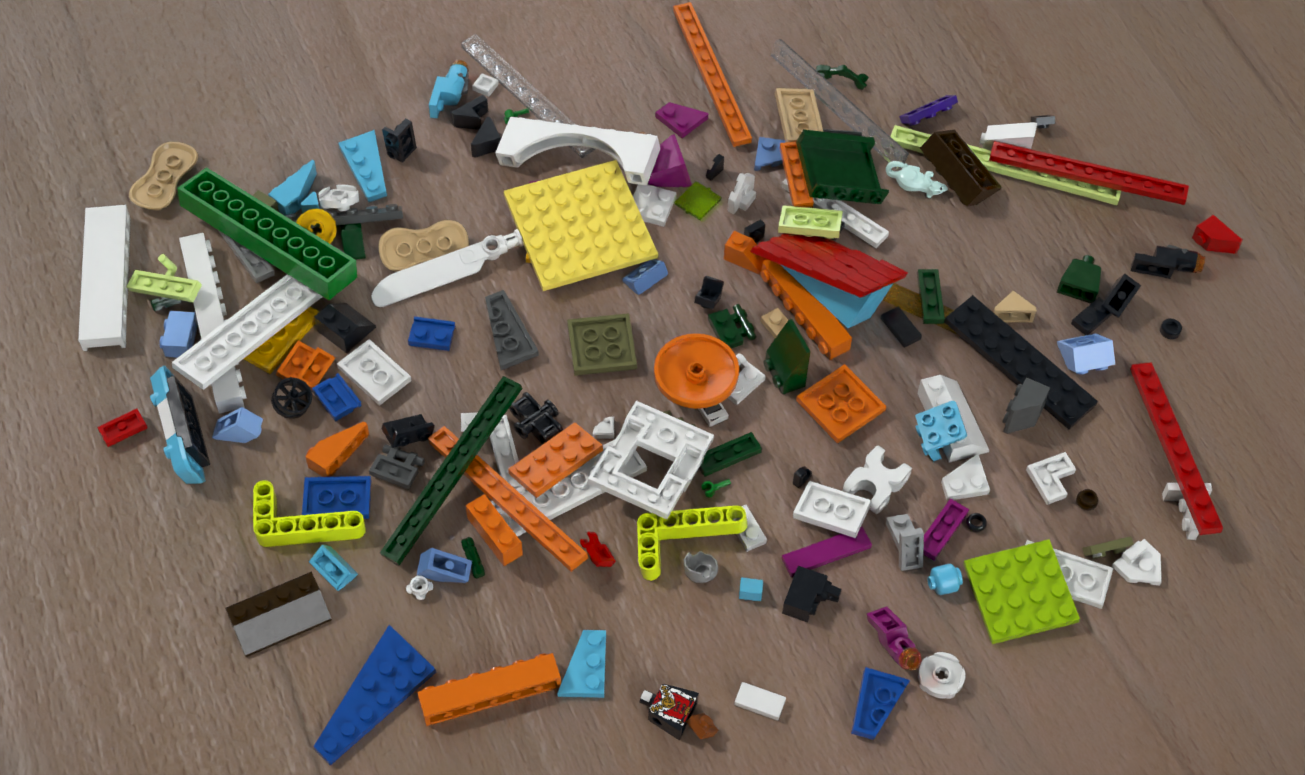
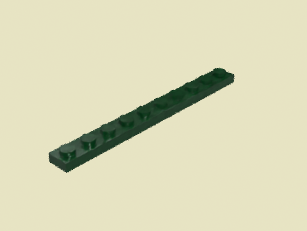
M505 376L501 378L380 551L383 557L400 566L523 389L521 384Z

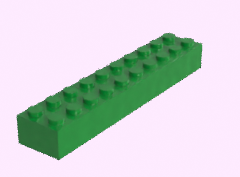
M206 167L177 188L181 207L327 300L333 298L357 278V263L355 259Z

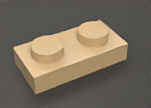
M779 308L761 317V323L774 338L777 337L788 321Z

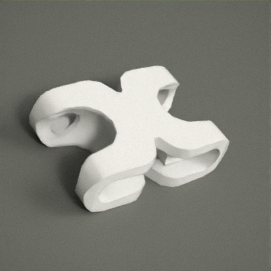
M876 446L866 456L864 467L856 468L847 478L843 487V492L855 494L859 490L871 492L874 497L871 499L870 510L875 514L880 513L889 503L891 492H897L903 487L912 471V468L905 463L896 469L884 467L882 461L885 450L880 446Z

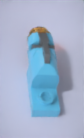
M456 60L451 64L446 77L437 76L429 102L430 118L438 119L440 111L444 109V105H457L461 96L468 93L469 69L466 62Z

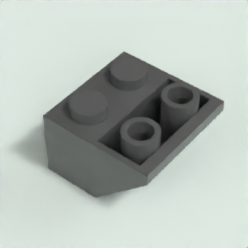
M1027 377L1023 385L1018 384L1014 393L1015 397L1013 400H1010L1002 423H1005L1003 432L1008 434L1034 427L1043 411L1050 387Z

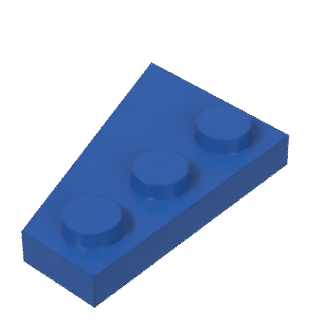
M866 667L863 671L851 734L874 740L910 680Z

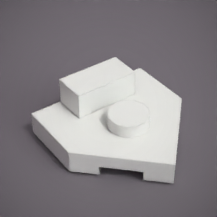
M740 173L738 175V182L734 192L731 191L728 198V212L735 214L738 208L746 211L755 200L756 192L753 191L754 175L750 173Z
M1145 539L1141 542L1137 541L1128 548L1112 565L1127 582H1145L1158 586L1161 584V554Z

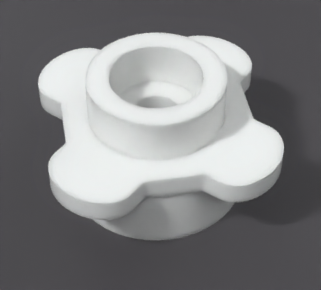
M417 575L411 580L410 585H407L406 591L409 594L415 595L418 600H424L428 591L433 590V583L428 582L425 577Z

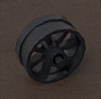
M290 377L278 383L272 394L271 403L273 409L284 418L295 419L306 413L312 402L313 394L306 382L299 378ZM285 386H292V388L288 391ZM278 389H280L286 396L277 395ZM305 395L307 402L299 399V397ZM279 401H284L285 405L282 406ZM296 403L304 406L305 408H303L302 410H298ZM287 407H292L293 410H288V409H286V408H287Z

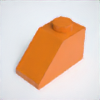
M733 231L725 244L724 260L760 275L762 262L767 259L751 253V249L757 243L752 238L739 232Z

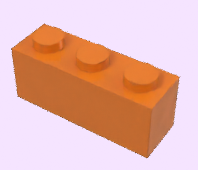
M485 494L466 505L467 519L503 566L523 555L522 542Z

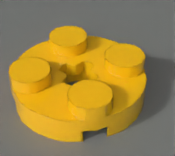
M309 209L301 214L296 222L312 233L311 225L320 224L319 228L322 229V232H317L315 235L329 244L332 243L336 236V221L330 213L323 209Z

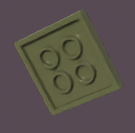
M629 313L567 320L574 376L637 369Z

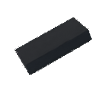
M899 306L881 315V320L904 348L921 340V333Z

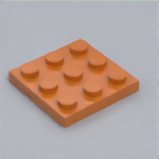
M845 364L796 397V401L837 444L885 412L887 407Z

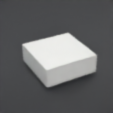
M482 73L472 85V89L489 97L499 85L497 79Z

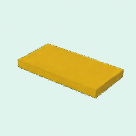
M309 307L246 356L244 360L271 374L290 353L297 341H301L315 325L314 316L319 311Z

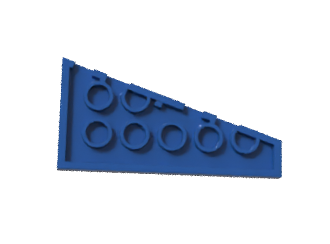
M389 625L313 746L314 750L329 765H332L436 673V669Z

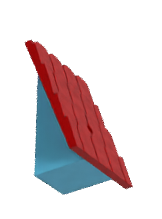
M783 233L781 236L773 237L767 242L758 243L750 251L780 264L847 328L871 318L892 285L905 278L908 272L883 259L879 261L859 250H851L831 239H824L820 236L807 237L799 234Z

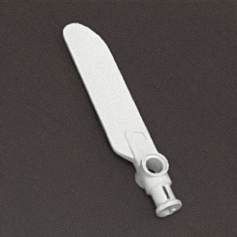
M516 229L513 233L505 236L490 235L479 243L393 273L381 280L375 287L371 295L372 301L377 307H385L473 275L480 271L485 260H496L501 254L508 252V249L524 246L520 232ZM491 245L497 247L495 250L487 249Z

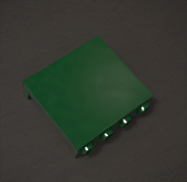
M803 129L796 141L809 197L882 204L889 190L881 189L871 155V150L876 144L874 138Z

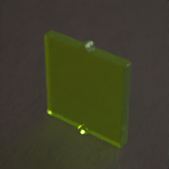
M695 181L675 201V205L683 209L686 214H691L698 220H701L721 201L722 197L711 191V188H706Z

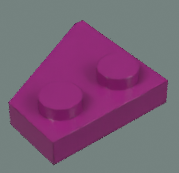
M668 102L655 112V117L681 138L708 120L709 115L707 112Z

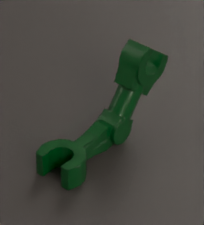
M818 65L815 71L820 73L819 80L832 78V75L849 78L854 81L855 86L860 90L867 86L865 82L869 78L866 74H855L846 65L834 68L827 65Z

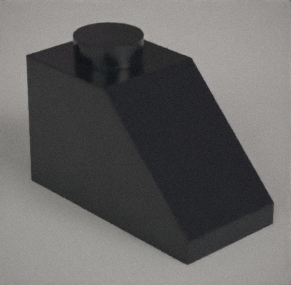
M1124 273L1116 280L1106 294L1101 306L1119 318L1141 285Z

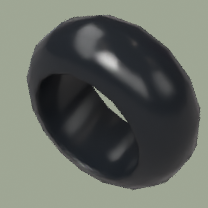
M973 513L968 516L966 524L971 531L981 532L987 526V521L980 513ZM978 519L982 522V525L974 526L971 520Z

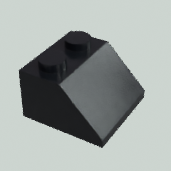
M347 303L328 304L314 316L317 331L345 353H348L376 328L375 324Z

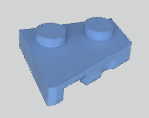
M759 137L754 170H761V167L766 165L775 167L782 164L780 143H786L785 140Z

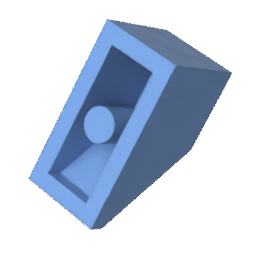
M430 548L420 555L417 575L437 582L467 583L472 561Z

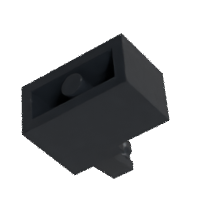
M798 566L784 601L782 614L808 622L810 615L815 616L820 601L826 602V600L838 603L842 589L833 586L832 582L827 580V575Z

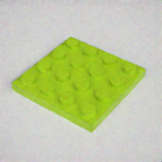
M1050 539L964 560L963 565L992 644L1079 623L1080 617Z

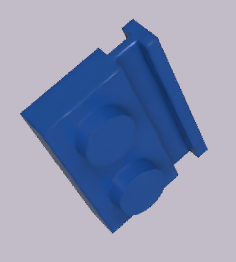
M414 316L408 345L450 351L456 327L455 322Z
M339 373L336 374V377L329 378L312 388L314 395L335 422L353 412V409L362 407L361 401Z

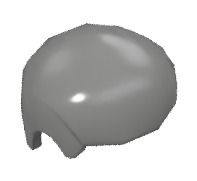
M699 551L697 554L692 555L689 552L683 559L685 574L695 583L711 581L718 573L717 560L710 554Z

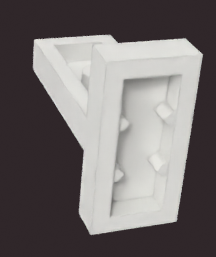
M1167 483L1162 493L1163 501H1179V511L1183 512L1182 529L1186 531L1187 540H1196L1199 532L1178 483ZM1204 483L1210 496L1212 492L1211 483Z

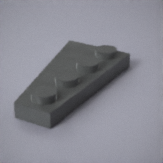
M502 290L486 296L485 302L500 370L539 356L536 345L505 291Z

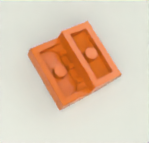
M298 340L277 370L276 376L282 379L290 377L299 378L306 382L312 390L313 387L320 383L336 357L319 347L315 350Z

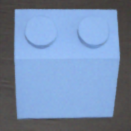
M1095 333L1057 341L1067 368L1076 372V374H1086L1091 369L1106 370L1108 366L1115 365L1113 340Z

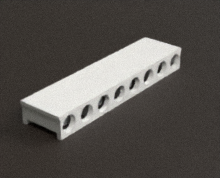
M127 205L85 208L78 338L83 351H88V348L115 345L126 348L128 288L126 286L128 284L130 215Z

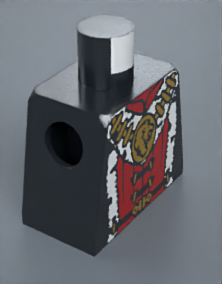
M662 684L657 695L644 690L640 703L650 707L648 720L680 740L688 725L686 721L692 716L698 704L699 693Z

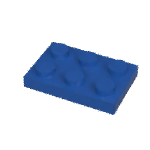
M371 476L305 477L302 515L358 511L363 515L364 519H370Z

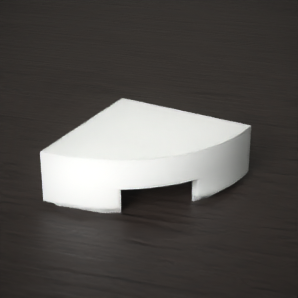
M614 416L605 418L604 421L594 427L593 437L595 439H614Z

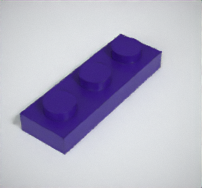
M956 95L941 97L899 116L901 123L909 124L910 126L919 124L921 122L920 119L932 118L940 110L943 112L952 109V105L958 103Z

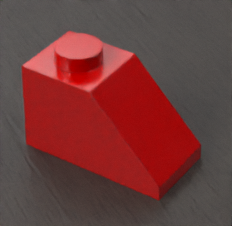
M1215 215L1210 216L1197 225L1192 239L1206 251L1231 254L1238 252L1243 241Z

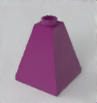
M675 134L669 136L660 144V151L648 185L655 187H693Z

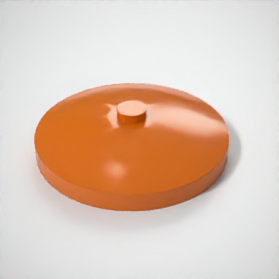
M686 334L672 339L660 349L654 363V378L660 392L673 403L687 408H708L723 402L733 393L739 377V364L732 349L720 339L706 334Z

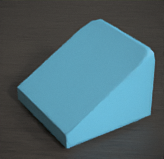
M741 578L739 599L761 601L763 580Z

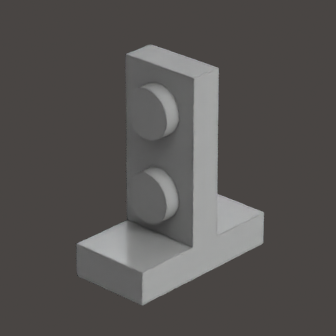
M908 514L886 517V525L899 551V567L901 571L922 568L924 532L922 528L915 529Z

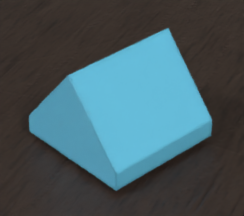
M313 191L301 202L302 213L309 209H319L316 192Z

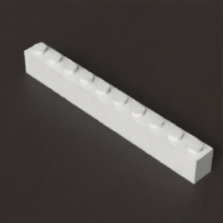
M204 233L181 237L179 240L188 279L198 280L202 284L193 303L201 339H203L228 319L224 320L227 311L225 304L220 303V300L223 299L221 287L216 286L217 283H220L217 271L213 272L212 269L216 267L214 256H209V252H212L210 240H205ZM235 366L212 383L219 414L237 410L241 407L245 408L243 399H247L244 386H239V382L243 380L240 369L236 370Z

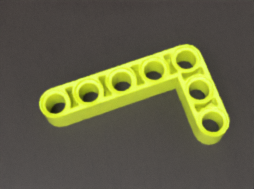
M262 480L254 486L253 529L258 544L263 547L358 539L364 536L366 532L363 515L358 511L277 517V498L273 484L267 480Z
M735 505L675 510L671 512L668 519L654 513L642 514L637 521L638 563L643 578L652 581L661 574L660 540L742 533L747 529L748 525L745 509ZM713 520H718L716 523H711ZM691 522H697L696 524L689 525ZM648 545H653L651 548H645ZM648 565H654L652 568H645Z

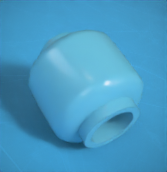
M952 564L932 568L930 576L927 577L929 588L931 590L934 589L938 595L956 592L963 583L960 569L958 567L955 568Z

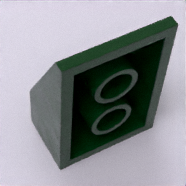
M793 319L787 321L766 350V357L763 361L766 371L770 372L773 376L774 386L780 389L782 395L806 386L811 351Z

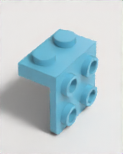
M949 401L915 415L918 423L916 430L924 442L921 444L923 452L926 456L929 455L933 461L942 459L939 448L967 437V432L955 401Z

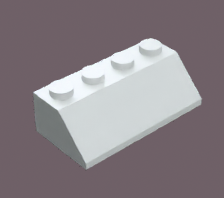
M943 375L921 379L917 394L925 411L949 401H955L967 432L965 439L942 447L948 462L988 453L989 448L958 382Z

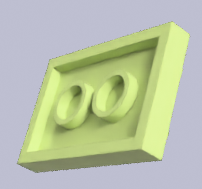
M783 206L778 233L799 234L807 237L820 236L828 239L839 238L843 211Z

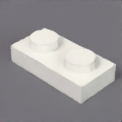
M747 505L741 507L745 509L748 525L747 529L737 534L748 552L766 544L767 538Z

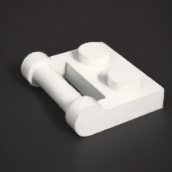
M740 353L736 357L742 371L739 372L736 388L728 397L736 405L765 380V375L746 361V358Z

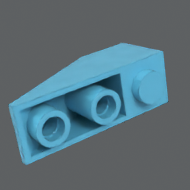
M314 160L303 165L300 170L289 176L286 181L275 187L268 194L269 197L277 201L279 213L284 216L295 214L301 209V202L307 198L317 175Z

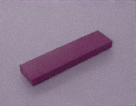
M862 526L856 538L839 534L782 555V561L790 577H793L798 566L812 570L870 549L872 543Z

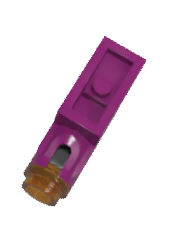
M887 606L867 613L868 622L878 632L880 644L902 669L916 670L922 662L921 654L916 649L915 644L909 639L907 626Z

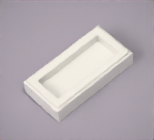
M742 682L734 705L778 721L786 697Z

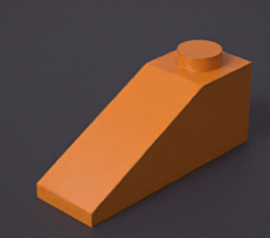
M363 421L319 441L314 447H311L305 456L308 468L322 477H332L369 436L367 423Z

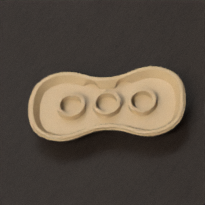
M167 142L160 145L152 155L149 170L131 186L129 191L130 200L134 204L148 210L157 211L169 206L176 195L179 180L195 166L198 159L197 151L193 147L180 142Z
M443 220L420 230L393 228L386 231L379 241V253L385 267L398 272L468 247L469 240L465 228L460 223L452 220Z

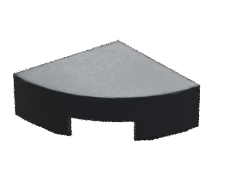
M718 154L713 159L715 163L711 170L707 169L706 178L710 181L724 170V156Z
M805 466L799 468L794 473L793 485L797 488L801 487L812 476V471Z

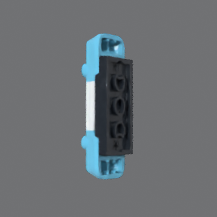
M162 366L150 377L154 391L150 398L153 405L158 407L167 446L164 447V453L168 459H171L175 473L186 484H201L206 481L203 467L210 465V460L193 397L166 366Z

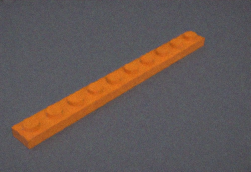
M692 3L673 6V12L733 147L752 143L751 134Z
M445 426L428 437L429 444L445 458L459 440ZM478 455L475 456L464 472V475L571 572L588 559V554Z

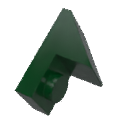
M361 223L341 225L344 253L355 260L365 259Z

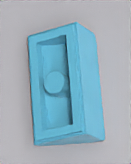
M321 545L309 561L337 591L358 575L328 545Z

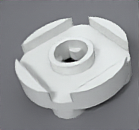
M336 185L337 189L333 190L327 187L318 193L320 208L322 209L338 208L339 211H347L351 205L359 202L358 190L356 191V187L351 185Z
M945 652L934 653V655L924 658L918 670L919 686L922 691L927 692L933 697L951 699L963 687L965 670L964 668L962 669L959 660L955 656ZM940 671H944V675L948 678L939 679L935 673L939 674Z

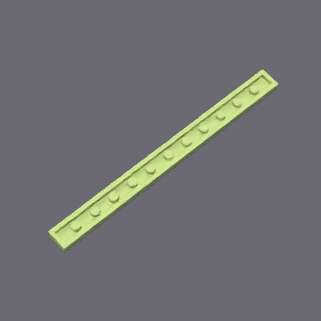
M894 125L889 144L923 153L920 147L931 135ZM968 145L988 171L1118 205L1121 195L1120 190L989 161L990 150Z

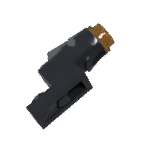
M1168 245L1167 247L1156 246L1153 256L1135 253L1130 271L1171 279L1174 270L1192 273L1202 272L1205 256H1201L1196 251L1182 249L1173 245Z

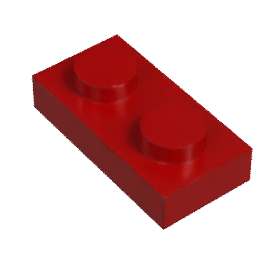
M136 408L97 428L107 447H110L147 429V425Z

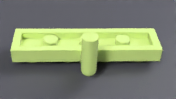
M161 254L158 260L168 269L165 275L135 270L126 286L132 292L194 302L202 284L198 280L174 277L177 266L167 256Z

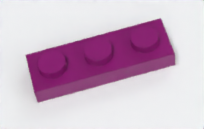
M950 498L924 534L923 555L933 561L936 560L968 515V508Z

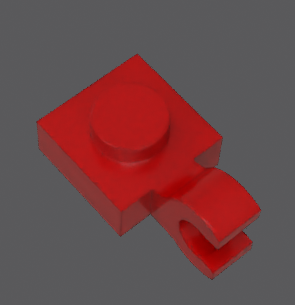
M588 531L589 541L581 539V546L586 548L592 563L596 567H611L616 560L606 544L600 543L595 532Z

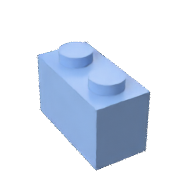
M169 312L168 319L164 321V336L160 337V348L163 349L165 357L178 358L194 345L198 328L195 312Z

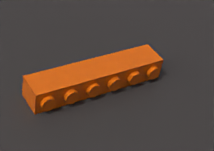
M768 259L763 261L760 272L761 278L771 286L774 295L779 296L783 301L784 307L791 311L796 322L803 326L808 337L815 341L819 351L823 355L825 354L829 360L849 351L852 337L837 318L780 264Z
M543 653L530 660H518L509 666L494 667L485 673H473L467 678L460 680L452 679L436 687L428 686L417 693L425 724L429 726L560 688L561 676L553 653Z

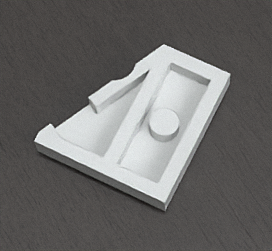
M975 455L943 477L941 481L947 501L950 498L958 500L989 495L990 492L979 455Z

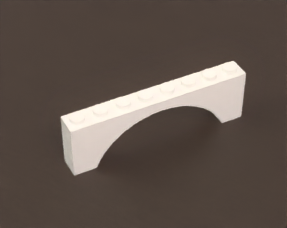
M510 117L495 154L500 165L518 168L534 155L561 146L591 147L605 152L617 160L626 174L628 183L647 186L660 151L658 137L651 134Z

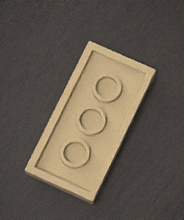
M776 88L775 97L785 142H796L803 129L824 132L813 89Z

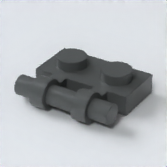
M385 444L382 452L388 455L378 454L369 470V474L409 490L419 473L418 468L414 467V465L422 467L425 459L419 457L417 453H408L401 450L400 447L392 448ZM399 458L405 460V462L403 463L395 459Z

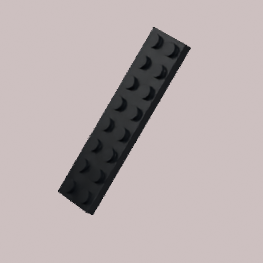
M972 295L945 318L944 323L1017 386L1018 384L1023 385L1027 377L1050 387L1044 409L1067 429L1070 430L1097 405L1098 401L975 296Z

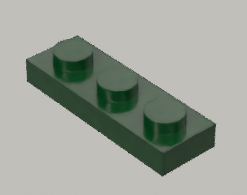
M918 269L917 279L923 324H944L945 317L939 270Z
M752 432L707 450L699 469L703 476L706 477L762 453V447Z

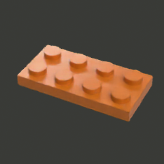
M574 422L508 468V472L511 477L537 498L601 453L603 445Z

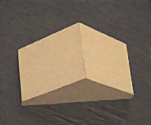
M1012 291L994 308V313L1004 322L1033 323L1036 307L1015 291Z

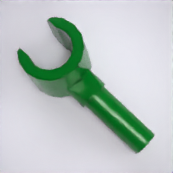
M526 108L513 112V110L508 109L504 113V121L508 124L510 117H518L529 113V110Z
M728 479L716 484L705 481L702 483L701 488L702 490L711 489L705 492V496L710 498L714 496L715 491L719 488L730 485L731 481Z

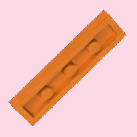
M796 142L780 143V153L792 205L794 207H813V197H809Z

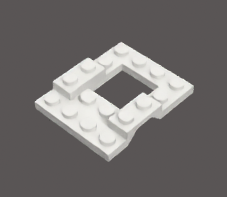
M636 401L626 416L616 440L606 448L588 477L587 484L668 519L683 491H686L702 464L704 455L710 447L714 435ZM638 446L673 461L658 489L620 473V470L628 463Z

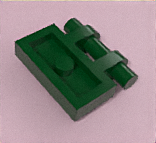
M740 304L733 306L734 314L730 315L728 309H724L708 315V321L717 338L726 343L731 349L743 345L744 340L742 337L747 336L750 341L757 337L753 324L749 323L748 315L745 309L741 308ZM740 322L742 328L738 329L735 323Z

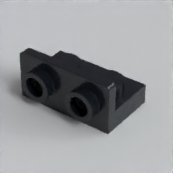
M405 118L401 124L396 126L394 131L387 127L382 129L387 155L403 163L417 148L412 121Z
M422 414L385 422L381 429L391 447L394 448L428 440V437L433 433L435 425L433 422L426 423Z

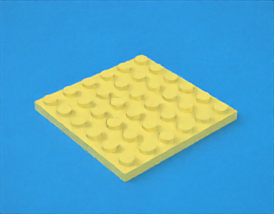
M617 160L504 190V198L520 232L523 244L543 291L658 258V252Z

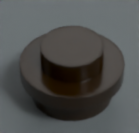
M1090 489L1080 491L1076 497V503L1083 510H1093L1098 505L1097 494Z

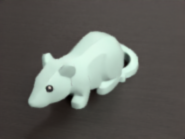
M899 161L889 162L886 166L887 175L896 178L899 186L906 191H922L927 193L928 198H931L933 195H938L948 190L945 184L931 179L934 175L931 171L923 174L920 172L919 167ZM901 167L902 170L893 171L892 168Z

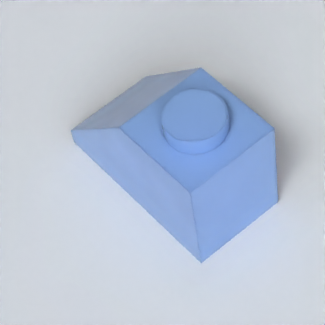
M241 407L217 420L212 438L215 440L247 443L260 435L263 419Z

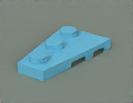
M583 630L558 690V697L604 698L606 630Z

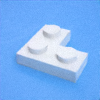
M1064 452L1028 465L1026 471L1046 505L1067 497L1068 493L1059 479L1074 474L1076 468L1067 453Z

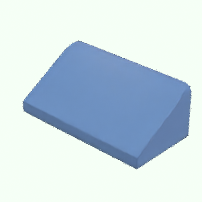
M654 259L643 263L623 277L622 281L632 291L640 295L666 277L668 271L663 261Z

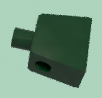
M1089 255L1083 256L1082 260L1073 259L1063 274L1056 293L1088 303L1094 302L1099 292L1101 267L1095 265V259Z

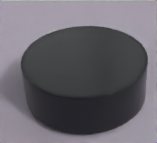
M1171 318L1164 320L1160 327V333L1167 339L1178 338L1182 331L1181 323Z

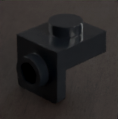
M705 276L702 288L695 296L694 303L699 304L703 308L714 309L721 299L724 281Z

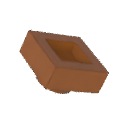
M705 713L692 715L686 721L700 739L713 737L719 731L715 727L713 720Z

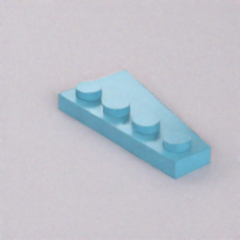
M375 130L339 142V149L368 203L386 197L387 193Z

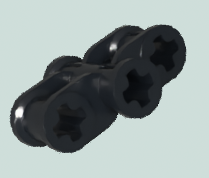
M525 392L520 399L509 407L513 416L520 421L514 423V428L523 439L528 438V434L532 432L543 445L563 431L562 426L553 418L558 416L559 412L550 400L544 401V405L540 406L529 393Z

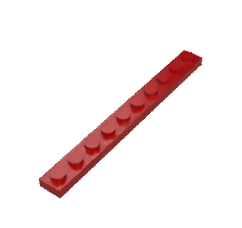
M994 141L989 161L1176 204L1185 205L1189 185Z
M1152 362L1132 364L1130 371L1199 535L1221 533L1223 530L1222 523Z

